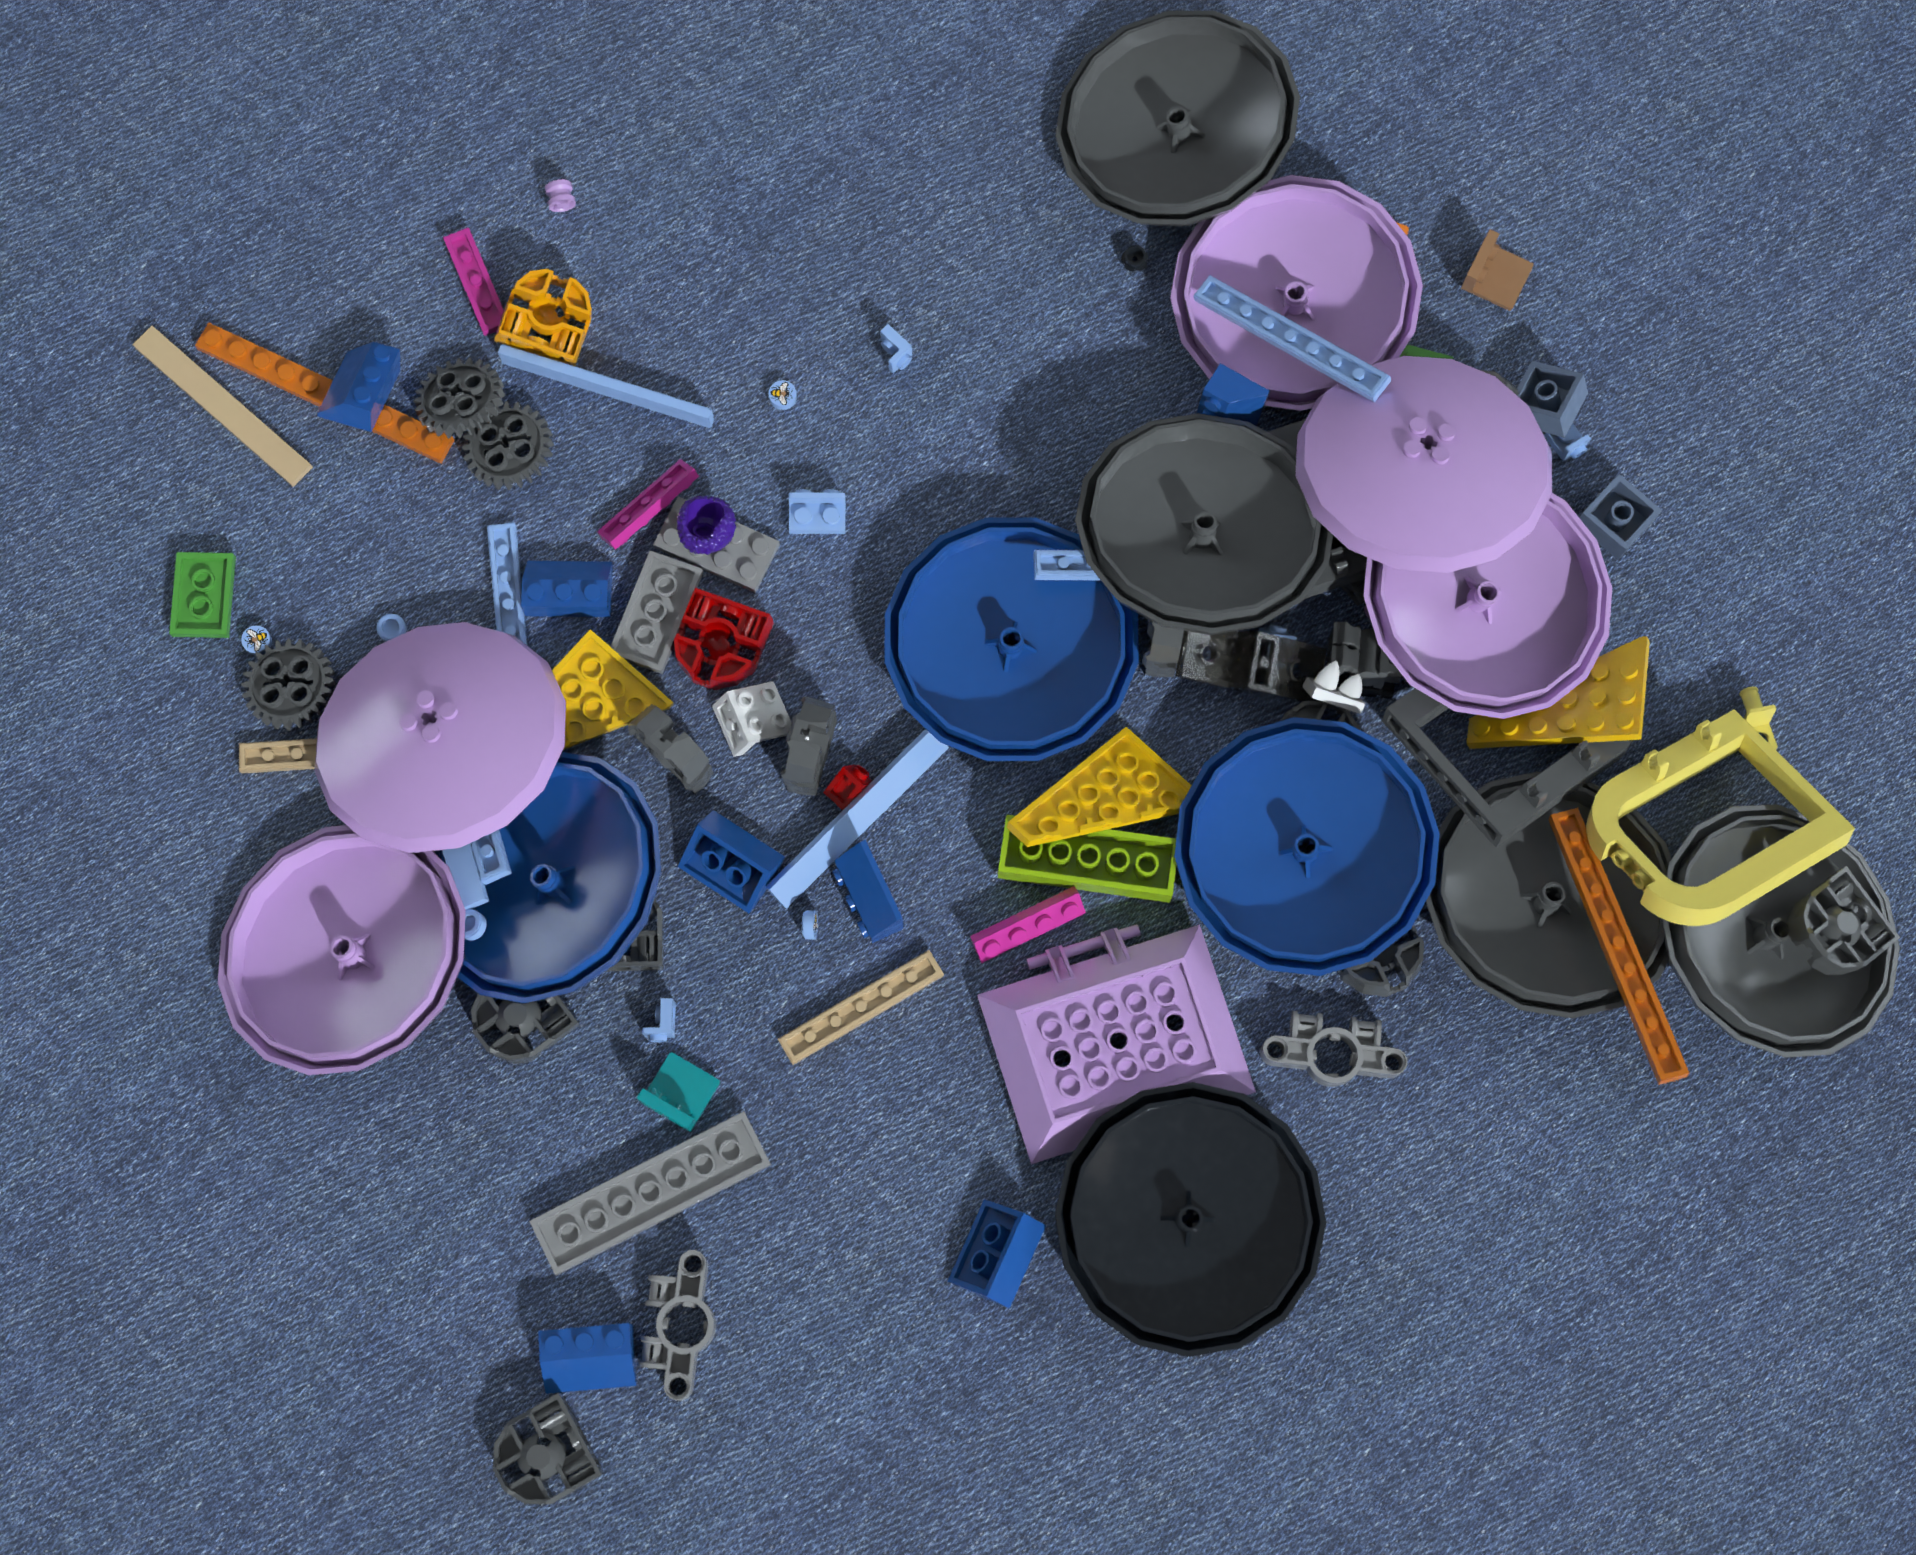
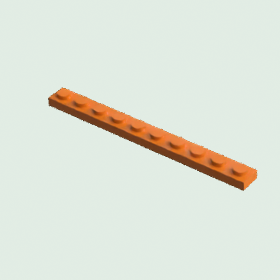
M209 322L195 344L197 350L319 407L333 380ZM384 405L372 432L440 464L444 461L455 441L453 436L447 438L445 433L437 436L435 431L429 432L426 426L422 425L421 421L387 405Z
M1574 808L1551 814L1548 819L1658 1085L1686 1078L1689 1075L1688 1068L1601 861L1590 847L1586 826L1579 809Z

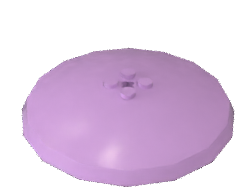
M1294 175L1270 180L1231 212L1198 222L1178 252L1170 299L1181 343L1209 379L1221 363L1268 389L1270 392L1265 406L1300 411L1313 408L1321 395L1339 382L1196 302L1193 296L1209 275L1370 365L1398 358L1416 331L1423 284L1411 240L1382 204L1340 181Z
M1402 356L1371 364L1391 377V382L1375 402L1338 383L1317 399L1297 434L1295 476L1313 517L1349 550L1398 570L1450 573L1496 560L1533 532L1552 495V451L1530 407L1495 376L1453 359Z
M1552 493L1533 532L1496 560L1450 573L1398 570L1367 557L1363 597L1378 645L1411 686L1453 711L1505 719L1549 708L1587 679L1609 637L1612 585L1597 539L1569 504Z
M466 622L417 627L374 647L339 680L319 719L315 774L330 811L363 840L407 853L461 848L507 826L545 789L565 746L566 700L549 663L514 635Z
M347 825L324 827L280 849L242 888L221 934L218 986L232 1027L264 1060L306 1075L359 1071L409 1046L443 1010L464 960L466 910L449 866L432 851L407 853L363 840Z

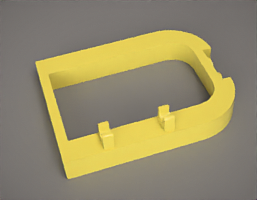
M1735 709L1712 722L1709 720L1703 721L1697 725L1695 732L1659 752L1656 749L1645 754L1642 762L1607 781L1597 792L1586 823L1588 842L1594 854L1600 861L1610 856L1614 864L1632 879L1634 885L1644 892L1640 903L1651 913L1666 921L1687 926L1713 924L1728 917L1845 847L1855 829ZM1739 751L1810 822L1712 881L1693 887L1674 883L1667 878L1625 835L1619 826L1618 820Z

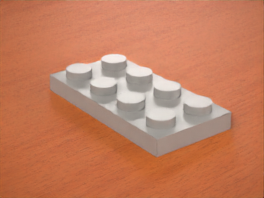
M678 496L653 544L654 548L756 593L780 546V542L735 522L734 537L723 549L709 555L692 553L680 542L676 529L679 510L684 502L688 501Z
M650 550L611 648L627 662L663 674L674 647L675 635L679 632L681 620L692 593L699 585L703 569Z

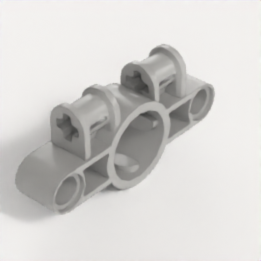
M1292 1011L1289 1037L1271 1036L1260 1049V1057L1267 1065L1304 1069L1315 1082L1327 1087L1344 1085L1355 1075L1388 1079L1395 1078L1406 1069L1408 1064L1405 1053L1400 1049L1380 1047L1381 1020L1376 1019L1375 1022L1360 1021L1356 1017H1351L1349 1030L1338 1027L1322 1030V1013H1317L1316 1016L1298 1014V1011ZM1328 1037L1329 1040L1339 1042L1341 1039L1350 1047L1352 1053L1349 1066H1352V1070L1349 1074L1339 1077V1074L1330 1073L1325 1075L1318 1070L1314 1063L1317 1059V1050H1314L1317 1041ZM1268 1045H1278L1282 1050L1281 1057H1271L1267 1052ZM1391 1056L1397 1059L1399 1062L1398 1070L1393 1071L1387 1068L1385 1064L1386 1057Z
M688 1250L680 1257L677 1277L648 1276L651 1284L649 1300L645 1301V1306L661 1308L656 1321L658 1337L641 1336L640 1341L643 1342L641 1361L637 1363V1367L666 1370L664 1391L670 1399L676 1401H684L691 1396L694 1389L698 1353L711 1343L716 1331L714 1313L704 1302L708 1261L702 1253L696 1250ZM694 1256L699 1257L702 1263L701 1268L695 1273L688 1272L686 1269L687 1260ZM680 1304L683 1307L695 1308L696 1304L704 1310L708 1321H704L703 1333L706 1335L700 1343L693 1347H689L690 1344L678 1343L677 1347L669 1341L665 1333V1329H668L670 1318L667 1315L674 1307ZM683 1378L687 1384L686 1391L682 1395L676 1396L671 1390V1384L675 1379Z

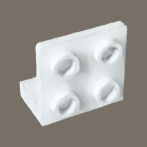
M774 682L727 691L712 706L733 757L743 755L757 742L788 735L791 720Z

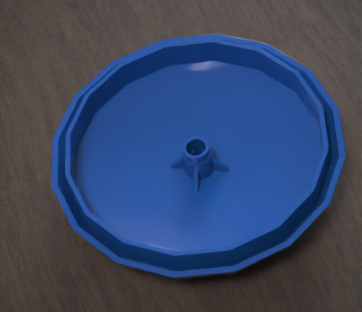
M986 517L940 535L904 569L885 612L884 663L903 707L940 743L985 761H1039L1084 743L1121 707L1139 663L1138 613L1122 605L1101 580H1034V550H1083L1079 534L1036 517ZM1009 640L1015 641V646H1008L1006 644H1008Z
M1292 717L1244 731L1204 763L1180 806L1174 857L1190 908L1222 946L1266 970L1322 976L1372 961L1412 928L1435 885L1440 833L1424 784L1390 745L1346 722ZM1303 844H1308L1309 848L1314 849L1309 854H1304L1300 851Z
M562 752L545 789L507 826L499 829L512 873L485 885L489 902L473 908V910L478 911L485 917L487 923L486 930L476 940L470 941L464 938V960L457 976L479 995L519 1003H529L577 991L617 964L648 922L661 879L658 822L637 783L602 758ZM435 850L434 853L446 864L443 851Z

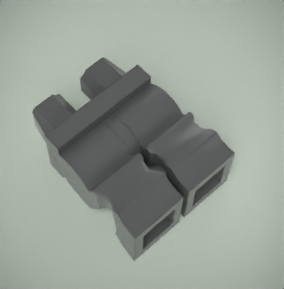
M1346 621L1334 622L1328 638L1326 666L1335 660L1338 661L1339 677L1343 672H1349L1350 676L1360 674L1362 686L1373 685V688L1382 689L1384 682L1400 683L1402 674L1393 663H1389L1388 656L1378 645L1374 629L1361 630L1360 626H1351Z

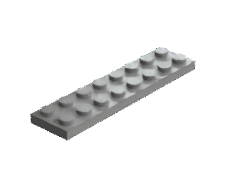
M743 1111L529 1222L554 1274L557 1276L771 1166Z

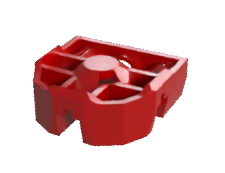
M695 588L681 620L679 632L674 638L678 665L693 683L709 689L718 690L737 686L755 672L774 625L773 618L766 612ZM718 613L730 619L739 620L737 626L735 627L732 622L725 618L717 617ZM687 627L700 632L698 640L696 639L695 641L684 637ZM731 635L736 641V644L730 647L728 642ZM740 646L756 652L753 661L737 656ZM701 648L708 649L710 656L705 657ZM704 662L715 666L710 681H704L698 677Z

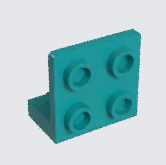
M670 1052L648 1089H642L636 1099L641 1104L691 1132L720 1085V1080L675 1053Z

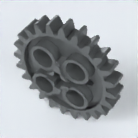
M458 358L456 365H452L447 361L446 368L444 369L436 366L438 373L432 374L428 372L427 375L430 380L420 381L423 389L415 391L418 398L414 399L416 405L415 412L422 425L426 426L429 432L435 431L437 436L445 433L447 438H450L454 432H456L458 438H461L463 431L466 430L469 435H472L474 427L482 430V422L491 423L492 421L489 416L491 414H499L496 407L503 406L501 398L505 396L502 389L504 385L497 371L493 370L489 363L484 365L480 359L474 364L471 358H468L466 363H462L461 359Z
M505 401L503 409L496 407L499 412L498 415L491 414L489 416L492 421L491 423L484 421L481 423L483 426L482 430L474 427L472 435L467 434L463 436L469 444L462 446L466 453L463 458L469 464L467 467L470 472L475 473L474 476L478 481L483 480L487 487L494 483L497 490L501 489L503 483L508 490L512 489L513 483H517L522 488V480L524 479L533 483L531 475L533 473L538 476L542 475L538 468L540 466H549L544 457L553 456L548 448L554 446V442L549 438L553 434L550 428H547L548 423L545 418L541 419L542 416L537 410L533 412L529 405L522 409L519 402H516L514 407L511 408L508 401ZM523 426L520 431L513 433L516 427ZM491 435H496L492 441L487 442ZM530 450L528 455L520 457L522 452ZM503 459L500 465L493 466L497 460Z
M287 638L285 646L276 640L275 649L273 650L268 645H265L266 654L262 655L256 652L257 663L248 662L252 672H243V675L249 679V681L241 683V686L247 690V692L242 694V697L249 701L246 707L253 711L252 714L258 720L261 719L266 726L272 722V726L275 729H279L283 723V726L290 730L293 722L299 728H302L303 719L313 723L311 715L313 713L319 716L322 715L319 707H326L328 702L325 698L331 697L333 694L328 687L336 685V682L330 678L335 674V671L329 667L331 664L330 660L324 657L325 654L320 649L316 650L312 643L305 646L301 639L294 645L293 641ZM303 666H308L306 672L298 674ZM280 667L277 674L270 676L273 669ZM307 692L305 699L297 701L302 693ZM279 694L276 701L269 703L273 695Z

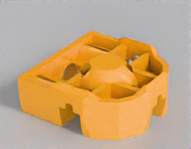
M549 269L529 271L512 288L494 341L575 366L591 322L589 294L574 278L570 277L569 280L565 278L564 280L559 279V276L554 275V271ZM550 284L565 289L562 299L560 297L556 299L552 297V294H547ZM514 299L529 303V308L525 309L514 305ZM558 307L564 312V316L559 318L556 313ZM572 318L585 323L584 329H580L567 323ZM515 319H516L517 321H516V324H515V326H514L513 332L510 333L511 330H512L514 321H515ZM531 328L540 335L552 336L550 344L540 337L529 336ZM568 338H569L570 341H569V344H568L566 353H564V349H565V347H566V344H567V341H568Z

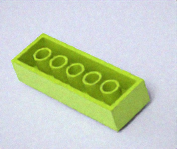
M1006 814L997 878L1063 888L1075 886L1077 890L1170 903L1173 896L1177 865L1174 857L1176 839L1107 829L1027 847L1006 828L1008 822L1015 817L1014 815Z

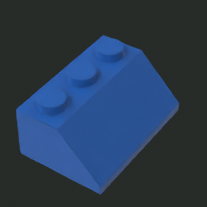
M373 341L347 351L317 412V416L372 432L400 373V349Z
M1220 363L1203 389L1197 413L1247 421L1258 426L1270 391Z
M527 561L522 578L521 608L525 616L611 617L613 562Z
M713 810L697 824L678 867L745 912L750 913L767 890L766 886L775 878L785 856Z
M866 840L859 842L834 860L836 869L832 871L839 887L844 885L849 894L844 896L850 911H857L861 921L856 923L863 938L869 936L871 943H874L904 929L903 917Z
M984 1199L947 1282L1010 1309L1046 1225L1023 1212Z
M622 1323L538 1331L539 1357L545 1394L637 1386L633 1324Z

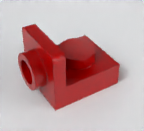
M860 765L843 766L823 793L840 809L844 810L872 780L869 778L868 771Z

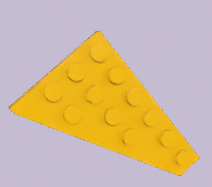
M591 629L552 670L566 700L565 746L563 750L628 725L651 704L657 706L662 711L668 710L674 705L673 701Z
M1639 637L1599 656L1587 679L1549 708L1505 719L1475 715L1469 718L1467 734L1469 749L1582 743L1585 740L1587 742L1641 740L1650 646L1648 637Z
M1125 727L1012 818L1006 828L1025 846L1030 847L1179 814L1180 806L1192 785L1129 728Z

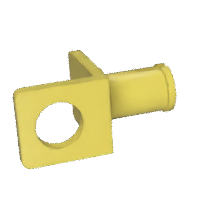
M1752 686L1741 690L1739 695L1746 709L1744 719L1758 733L1764 734L1767 737L1768 743L1776 750L1778 746L1769 724L1776 711V706L1769 705L1763 707L1757 687Z

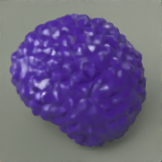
M693 497L684 502L677 517L676 529L680 542L692 553L706 555L715 553L727 546L734 537V530L736 529L735 514L730 504H727L723 499L720 500L718 497Z

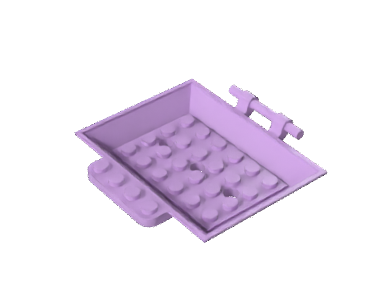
M1138 925L1120 930L1113 928L1101 932L1098 937L1066 947L1059 945L1045 950L1044 954L1026 959L1029 970L1049 964L1052 969L1051 972L977 995L1031 1164L1074 1151L1098 1117L1142 1090L1195 1082L1245 1095L1256 1092L1200 925L1127 948L1123 942L1124 940L1141 935ZM1102 947L1108 952V954L1070 965L1068 961L1070 957ZM1170 1015H1178L1182 1019L1183 1026L1181 1030L1172 1031L1167 1027L1166 1020ZM1122 1033L1127 1040L1126 1046L1122 1049L1112 1047L1110 1044L1112 1034ZM1063 1050L1069 1054V1065L1059 1067L1054 1063L1053 1056L1057 1051Z

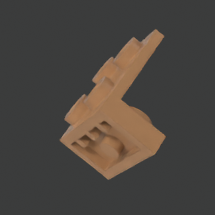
M1489 229L1461 289L1511 311L1534 264L1499 248L1500 245L1496 244L1499 233Z

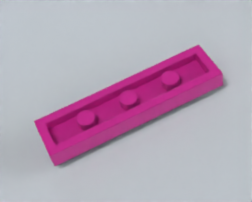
M469 227L443 237L484 336L496 332L504 309Z
M681 459L678 460L599 529L597 533L602 540L616 550L620 545L626 543L636 531L645 526L660 510L667 507L683 490L689 488L699 475L686 462Z
M1073 886L971 935L970 938L977 957L983 963L1086 912L1079 892Z

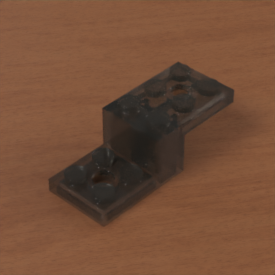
M1184 631L1175 676L1243 693H1266L1299 702L1316 701L1317 699L1311 698L1302 686L1307 677L1315 679L1317 674L1324 668L1327 648L1260 631H1232L1214 635ZM1206 646L1211 652L1208 661L1203 657V650ZM1296 663L1300 668L1297 678L1294 677L1292 672L1293 666Z

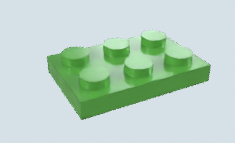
M176 552L169 632L172 637L229 638L236 556L233 553Z

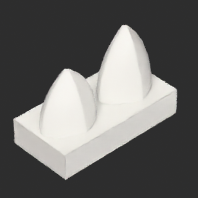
M1335 660L1325 666L1315 679L1306 678L1302 687L1311 698L1361 714L1365 703L1360 698L1362 693L1360 674L1347 678L1340 687H1337L1340 671L1338 661Z

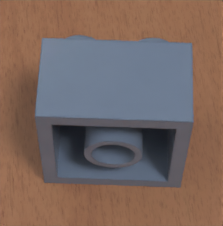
M1533 360L1517 388L1519 393L1517 396L1530 407L1541 431L1565 438L1588 395L1584 374Z
M1618 474L1579 518L1597 539L1598 544L1619 560L1656 520L1662 509Z

